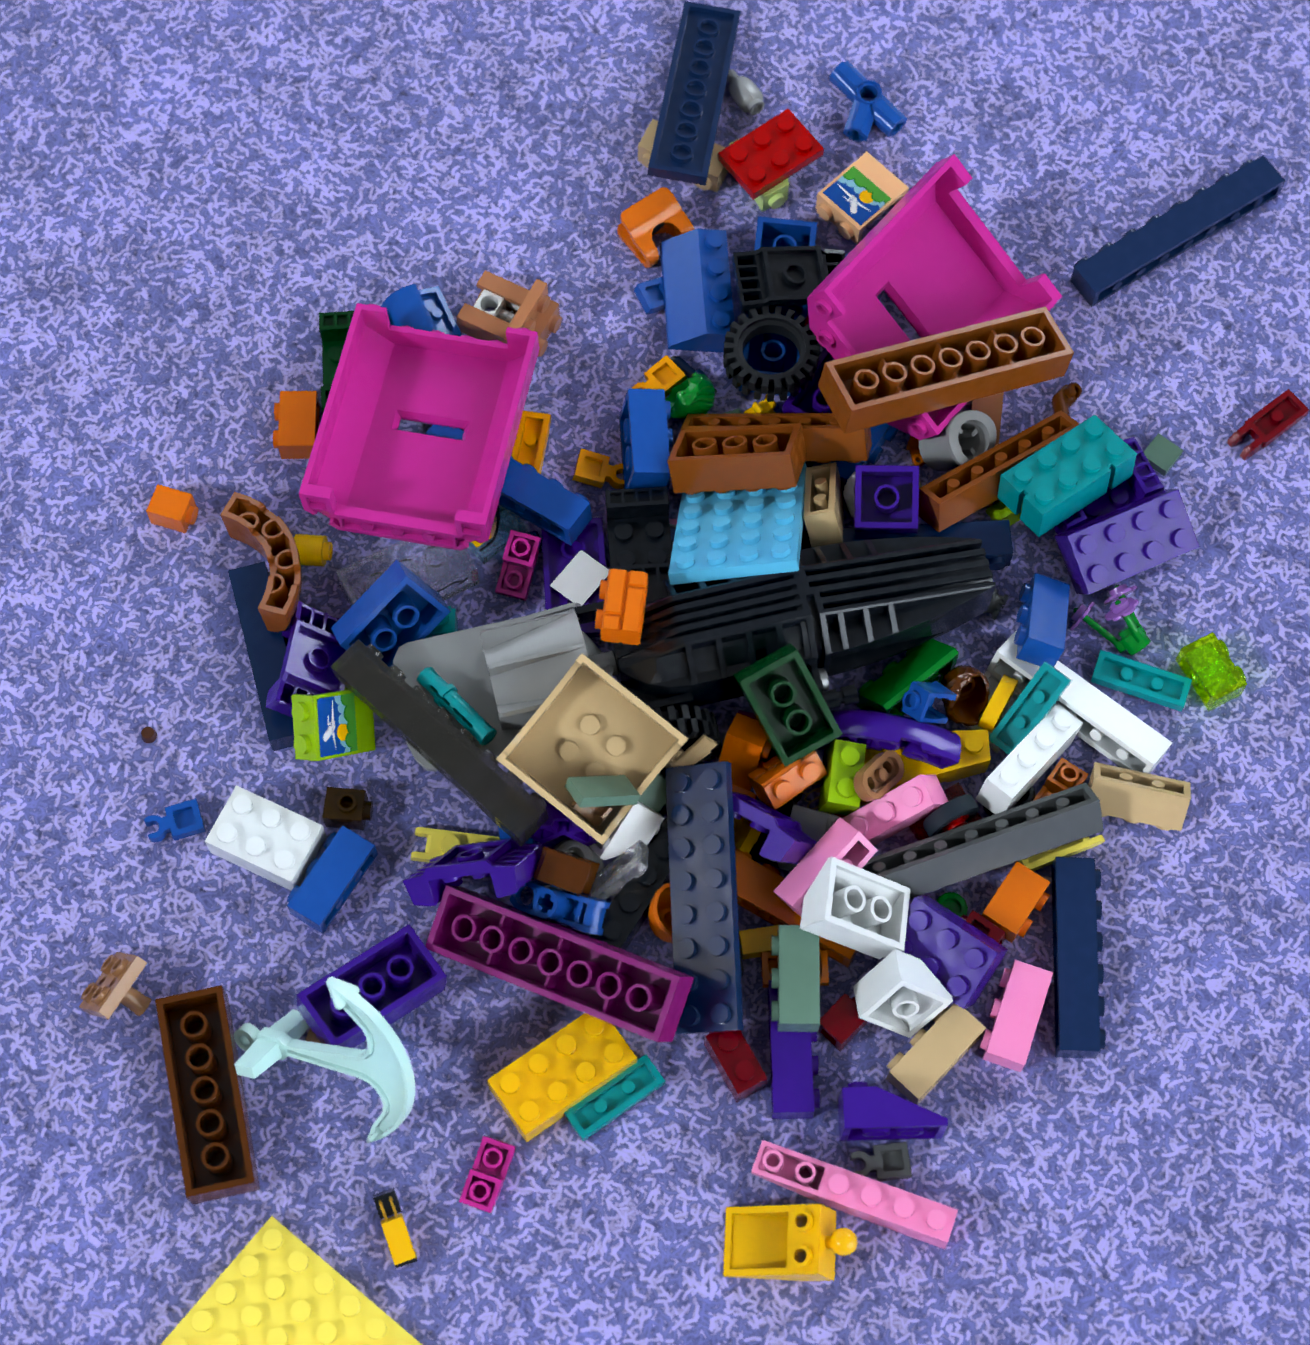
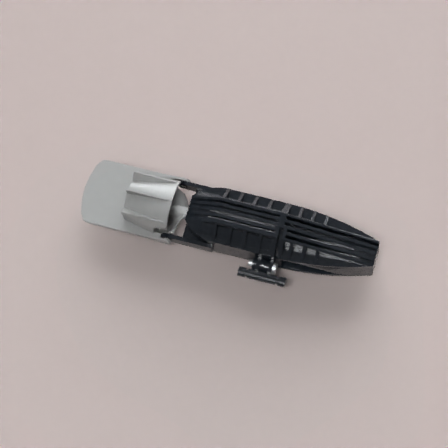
M900 537L843 542L801 549L799 571L676 585H670L669 579L648 585L641 643L639 645L609 642L610 651L602 652L581 630L580 624L595 621L597 609L603 610L604 601L583 606L580 603H568L527 616L407 642L398 647L393 659L392 693L395 715L403 738L416 762L426 771L437 772L497 758L530 720L581 653L611 677L616 675L617 681L652 710L660 708L662 712L667 711V706L674 705L675 710H677L681 705H688V709H690L694 705L703 706L744 696L733 675L789 643L799 651L828 708L835 709L839 708L842 703L845 706L859 703L858 690L855 684L840 687V691H836V688L828 690L829 676L890 658L915 648L930 639H935L972 620L988 610L996 583L992 579L993 574L989 567V561L985 557V549L981 548V539ZM432 667L448 684H453L458 689L457 693L497 730L495 738L489 744L482 746L444 707L441 708L435 704L434 697L417 682L418 675L425 668Z

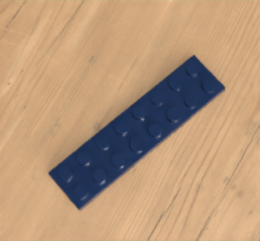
M689 1L684 2L647 175L706 186L741 11Z
M722 761L665 768L673 969L694 977L676 1034L743 1031L731 763Z

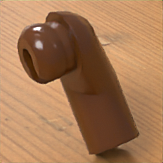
M1071 382L1064 385L1053 396L1052 407L1054 414L1062 410L1070 416L1069 408L1082 394L1079 384Z

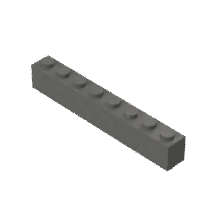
M1083 783L874 856L862 869L910 888V899L1104 831L1100 800L1088 784Z

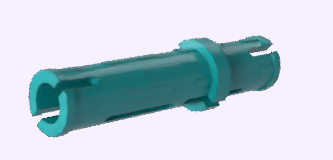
M432 667L425 668L418 675L417 682L434 697L435 704L438 707H444L482 746L489 744L495 738L497 730L457 693L458 689L453 684H448Z

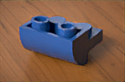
M411 284L392 293L381 305V307L387 308L390 325L400 327L411 326L419 330H437L445 334L462 335L439 286L418 290L416 284Z

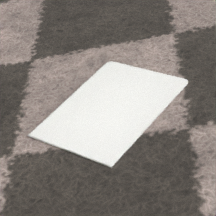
M581 550L550 586L571 602L580 603L582 606L600 586L601 580L606 579L609 569Z

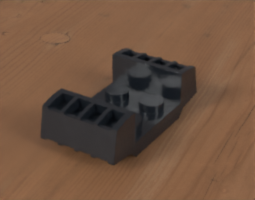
M821 246L761 247L754 251L734 252L733 270L741 314L744 313L749 318V310L756 308L758 315H760L762 306L808 305L807 297L845 258L844 250L824 249Z
M667 486L605 490L610 568L626 570L627 572H646L648 574V585L669 579L668 571L672 544Z

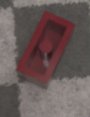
M741 1031L715 1032L705 1035L704 1046L736 1102L766 1087L768 1078Z

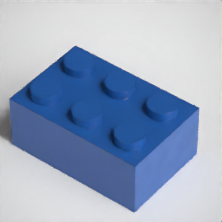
M665 389L627 390L619 415L624 489L667 486V489H669L670 471L667 460L670 456L669 447H672L673 431L667 427V420L670 419L671 404L670 401H665Z
M396 559L331 629L341 647L385 680L392 673L393 659L398 647L407 642L425 639L451 611L437 591Z

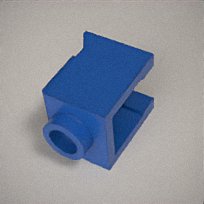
M912 681L909 690L903 696L901 711L920 723L946 724L948 717L934 709L932 705L935 698H946L947 700L955 701L957 694L937 681Z

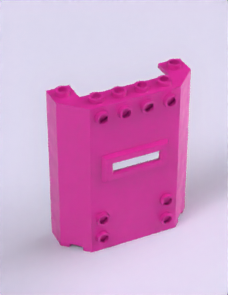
M955 154L936 162L807 297L809 328L815 334L819 344L825 347L835 360L911 341L877 298L883 290L921 338L1045 306L1050 311L1062 297L1045 273L1026 280L958 189L967 185L972 176ZM967 402L892 421L887 424L919 440L939 435Z
M357 303L299 490L303 509L312 515L320 512L330 518L329 525L342 531L460 551L468 548L469 543L476 540L479 543L488 541L540 349L538 332L527 328L507 327V344L499 340L487 341L475 339L468 335L456 336L437 330L425 331L411 326L400 327L390 325L387 308L377 304L366 305ZM401 419L464 429L462 440L398 429Z

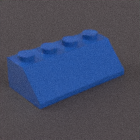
M697 228L662 241L660 243L668 349L724 352L725 335L727 331L730 332V325L734 321L726 230Z

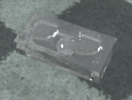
M638 840L600 870L594 879L591 896L604 900L609 896H616L627 882L643 875L648 867L649 847L641 840Z

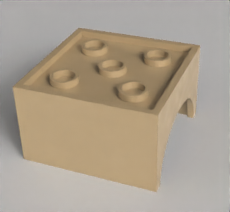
M581 653L562 680L496 760L603 845L633 805L615 806L600 826L597 827L570 805L574 799L565 788L568 777L625 775L641 796L688 738Z

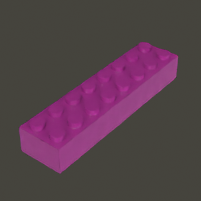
M445 886L425 945L428 950L655 1042L673 1041L694 977L459 886Z

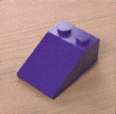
M867 1082L848 1083V1087H842L838 1099L840 1142L941 1139L948 1126V1118L877 1086L868 1087Z

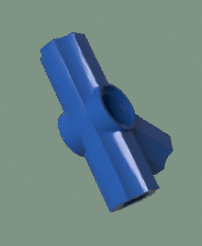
M842 61L835 67L829 76V80L853 103L843 135L853 141H867L873 123L887 137L897 134L906 124L907 117L882 94L881 86L873 80H867L849 61ZM869 97L873 100H865L863 98Z

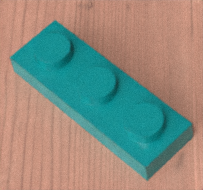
M1100 650L1090 682L1182 712L1192 679Z
M1045 661L990 734L989 740L1009 755L1050 712L1072 680Z
M647 1054L637 1060V1063L564 1112V1116L580 1139L585 1141L663 1086L665 1079Z

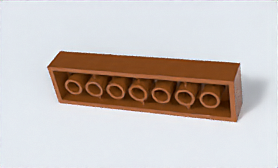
M1045 306L825 362L818 387L843 433L847 434L1063 377L1074 352Z

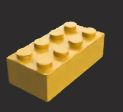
M584 1013L487 1079L490 1091L527 1143L563 1118L564 1112L637 1063V1057L613 1024Z

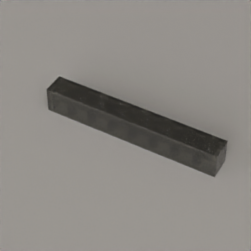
M358 639L331 665L335 677L517 844L522 846L549 819L545 809L547 803L536 792L533 791L529 794L521 787L524 784L523 781L510 770L507 773L498 766L500 762L496 760L497 757L490 750L485 749L481 751L474 744L476 739L464 727L458 730L451 723L453 719L448 712L440 706L435 709L428 703L429 696L419 686L415 685L412 688L404 680L407 677L396 665L392 664L389 667L381 660L384 656L374 645L370 643L366 646Z

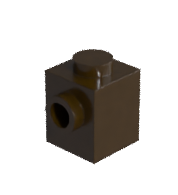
M327 787L322 817L325 826L341 828L343 825L348 829L365 830L366 820L371 821L373 814V801H368L366 790Z

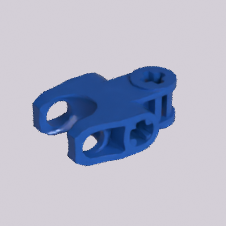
M533 881L526 882L524 887L519 888L517 893L510 896L511 904L518 910L540 918L552 919L570 925L573 929L594 935H603V921L606 910L611 905V902L588 894L582 893L579 895L548 883L543 885ZM528 886L532 888L534 897L529 905H524L521 901V893Z

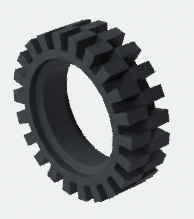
M762 306L760 315H758L756 308L749 310V318L743 313L738 317V323L733 321L730 325V332L727 331L725 335L723 365L726 368L728 379L733 378L732 385L736 389L742 385V393L748 396L752 390L754 391V399L760 400L762 394H767V402H774V394H779L780 401L787 400L788 392L795 397L799 395V388L805 390L809 386V380L813 381L818 367L820 345H818L815 334L809 328V324L805 326L806 318L800 315L795 320V311L788 309L785 316L781 315L782 307L775 306V314H769V306ZM761 334H779L795 344L800 357L797 363L786 372L765 374L753 369L746 362L743 355L745 345L752 338Z
M674 705L667 706V711L662 712L660 708L653 709V711L688 738L681 747L684 752L703 734L717 742L718 745L711 750V753L694 765L704 764L703 760L710 761L713 759V755L719 753L722 745L714 713L709 712V709L703 708L700 710V706L695 705L688 709V705H681L677 710H675ZM665 767L661 770L662 773H665Z

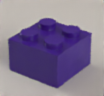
M856 465L855 533L918 534L919 466Z

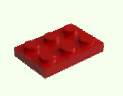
M788 108L718 152V160L754 200L823 156L824 148Z

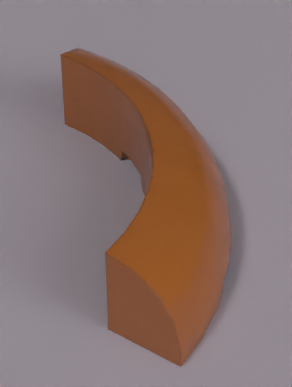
M234 492L220 516L231 538L251 546L268 561L270 576H268L266 590L258 610L268 631H285L295 613L302 586L301 562L296 542L281 517H277L269 511L262 502L247 495Z

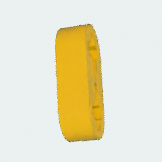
M1006 674L1002 676L981 716L978 727L984 730L988 729L990 733L993 732L1018 685V680Z

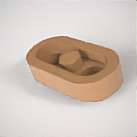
M888 750L876 754L855 774L854 789L857 795L864 801L882 798L903 777L904 764L901 757L895 751Z

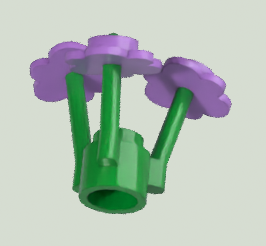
M1126 584L1115 585L1114 589L1109 591L1111 597L1104 601L1105 605L1113 602L1110 606V611L1105 615V619L1107 621H1117L1123 617L1127 624L1118 633L1121 637L1119 640L1087 615L1095 602L1092 601L1087 607L1081 604L1078 608L1073 609L1074 613L1071 619L1075 622L1070 627V630L1076 628L1083 620L1111 642L1119 653L1127 650L1130 656H1132L1151 642L1134 613L1139 601L1137 599L1133 600L1131 597L1126 598V595L1137 589L1136 585L1129 588Z

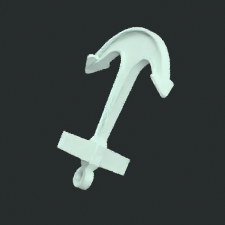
M329 977L326 981L335 1008L338 1010L344 1009L362 1029L367 1039V1049L299 1040L309 1028V1025L300 1012L294 1009L271 1027H264L261 1031L250 1023H244L235 1031L234 1040L236 1044L246 1051L234 1064L237 1075L255 1079L279 1059L284 1060L289 1056L360 1078L369 1083L379 1094L383 1109L371 1127L366 1140L368 1144L382 1139L395 1131L412 1110L415 1099V1079L406 1050L385 1018L358 994L360 990L356 985L334 977Z

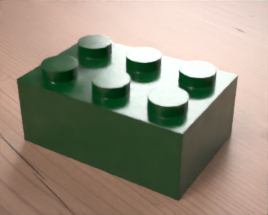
M791 643L733 675L775 754L785 767L843 735L799 651Z

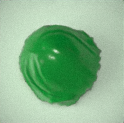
M695 372L692 373V377L672 388L669 397L665 399V401H670L671 404L670 418L685 419L687 414L708 413L715 402V388L712 381L705 374Z

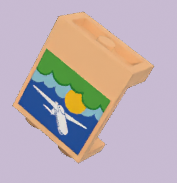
M865 152L817 193L816 210L823 220L831 221L838 228L842 237L847 240L851 239L858 245L862 240L863 230L890 206H895L907 194L909 187L872 155Z

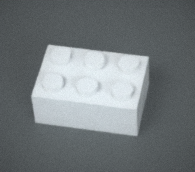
M236 785L208 834L205 843L210 853L292 891L296 885H301L306 876L308 866L316 858L327 836L323 825Z

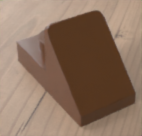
M544 846L533 878L580 895L584 893L589 895L600 863Z

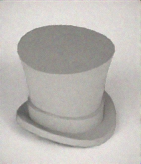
M967 410L959 412L939 435L919 440L920 455L927 466L937 471H945L956 465L960 466L995 447L997 438L996 426L993 420L981 411Z

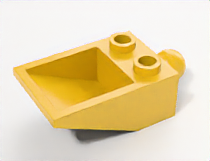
M822 1204L726 1207L723 1276L791 1281H835V1253L840 1256L852 1254L857 1247V1237L848 1228L836 1229V1211Z

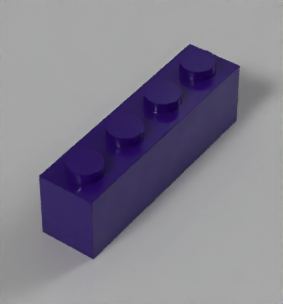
M769 980L767 992L772 1119H812L814 1109H820L819 1088H813V1076L819 1075L818 1055H812L811 1044L817 1043V1032H778V1021H771V1002L778 1001V988H771V980Z

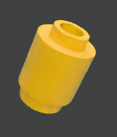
M295 534L294 540L299 551L301 565L324 567L326 561H331L333 544L328 542L326 535Z

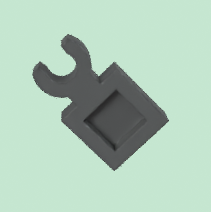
M907 1142L873 1145L872 1156L862 1151L850 1154V1161L860 1160L865 1166L862 1171H854V1173L867 1177L869 1173L876 1172V1178L879 1182L912 1177Z

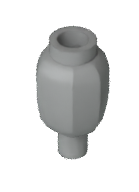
M730 69L727 80L730 83L729 93L735 103L745 113H750L751 115L760 113L765 106L761 90L750 78L739 76L734 69Z

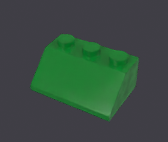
M930 639L915 648L907 650L904 659L899 663L897 661L891 662L882 671L883 675L875 682L872 679L867 681L859 689V703H857V706L860 710L903 716L905 713L901 711L903 707L902 699L909 690L912 681H937L941 684L944 675L949 670L955 668L959 652L954 647L935 639Z

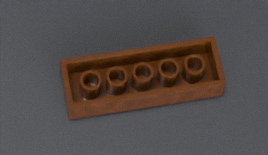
M222 985L155 999L186 1198L194 1205L260 1190L242 1077L237 1075L234 1065L239 1059L226 991Z

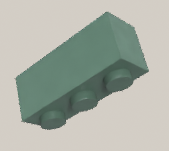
M779 925L777 936H771V956H777V968H771V988H778V1001L771 1002V1021H778V1032H818L820 1027L819 936L800 929V925Z

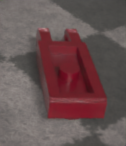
M1287 389L1245 421L1244 425L1230 436L1227 443L1233 447L1249 434L1255 441L1247 445L1240 454L1243 460H1247L1261 447L1265 448L1308 415L1310 410Z

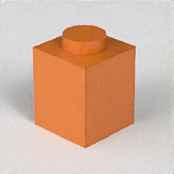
M157 484L146 510L152 524L186 533L189 525H193L196 522L199 511L192 494Z

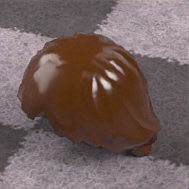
M960 665L949 670L941 681L943 686L957 694L955 701L947 700L946 698L941 699L948 719L965 726L978 725L979 717L988 704V696L990 695L989 682L986 676L979 672L978 669Z

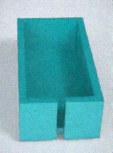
M1093 415L1001 474L997 498L1015 515L1021 512L1020 520L1040 537L1106 494L1108 487L1112 490L1130 478L1133 474L1137 453L1102 420Z

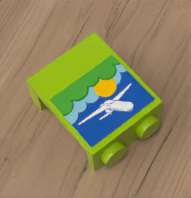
M347 685L341 691L317 695H291L295 759L321 761L376 750L372 686Z

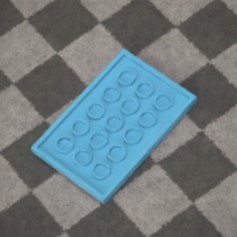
M806 463L803 465L796 487H791L787 490L769 488L754 492L730 490L726 493H717L715 491L699 492L693 495L682 493L668 571L670 585L799 571L804 521Z

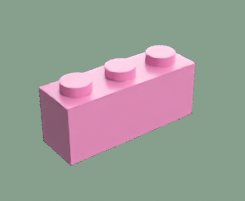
M918 775L886 793L882 798L868 803L842 819L860 831L875 846L929 816L937 808L947 803L948 799L936 775Z
M839 817L773 892L801 916L803 898L828 858L834 857L862 869L878 850L860 831Z
M1018 960L1014 961L1011 969L1004 968L999 987L1004 988L1001 1000L995 998L989 1017L995 1019L992 1030H985L979 1047L985 1049L983 1060L1018 1072L1023 1070L1053 972Z

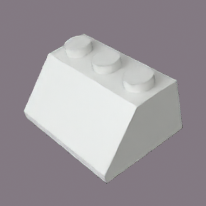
M830 857L826 860L803 898L800 929L877 959L886 957L894 949L904 951L910 888L837 858Z

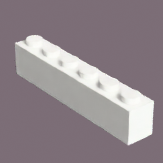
M1015 631L996 651L987 671L999 680H1001L1004 674L1018 680L1015 691L1021 694L1041 666L1016 658L1018 645L1014 644L1017 632ZM1057 661L1054 667L1070 678L1072 682L1053 708L1058 703L1081 720L1083 724L1077 736L1119 767L1150 774L1161 761L1172 742L1064 664Z

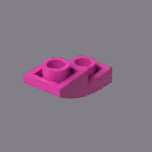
M510 530L502 557L503 565L495 589L497 594L526 601L537 562L541 537Z
M484 1135L459 1202L492 1213L517 1146Z

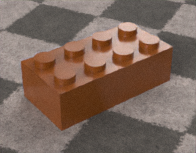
M801 423L680 430L667 462L674 493L693 495L709 491L726 493L730 490L754 492L769 488L787 490L791 487H796L807 453Z

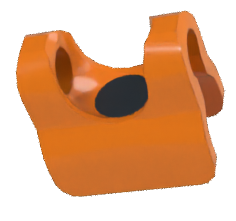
M661 187L621 213V224L618 225L617 234L642 265L650 268L659 259L658 249L652 240L654 235L667 233L675 237L694 230V226L683 212L673 193L668 188Z

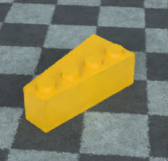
M988 729L952 730L961 739L959 763L943 769L906 757L902 754L903 749L892 750L901 757L904 764V774L902 779L888 792L918 775H936L940 783H948L985 773L991 760ZM866 749L864 765L876 754L888 750ZM861 799L860 806L867 805L872 801H864Z

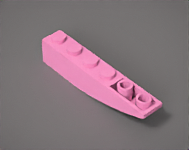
M765 1140L761 1142L751 1173L816 1202L945 1249L958 1213V1209Z

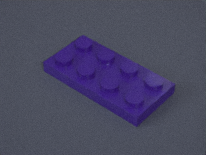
M603 517L592 518L572 545L541 529L543 538L545 610L573 603L550 585L579 551H584L606 567ZM600 586L583 605L604 601L599 599ZM595 621L580 624L581 630L589 638L601 637L600 629H595Z

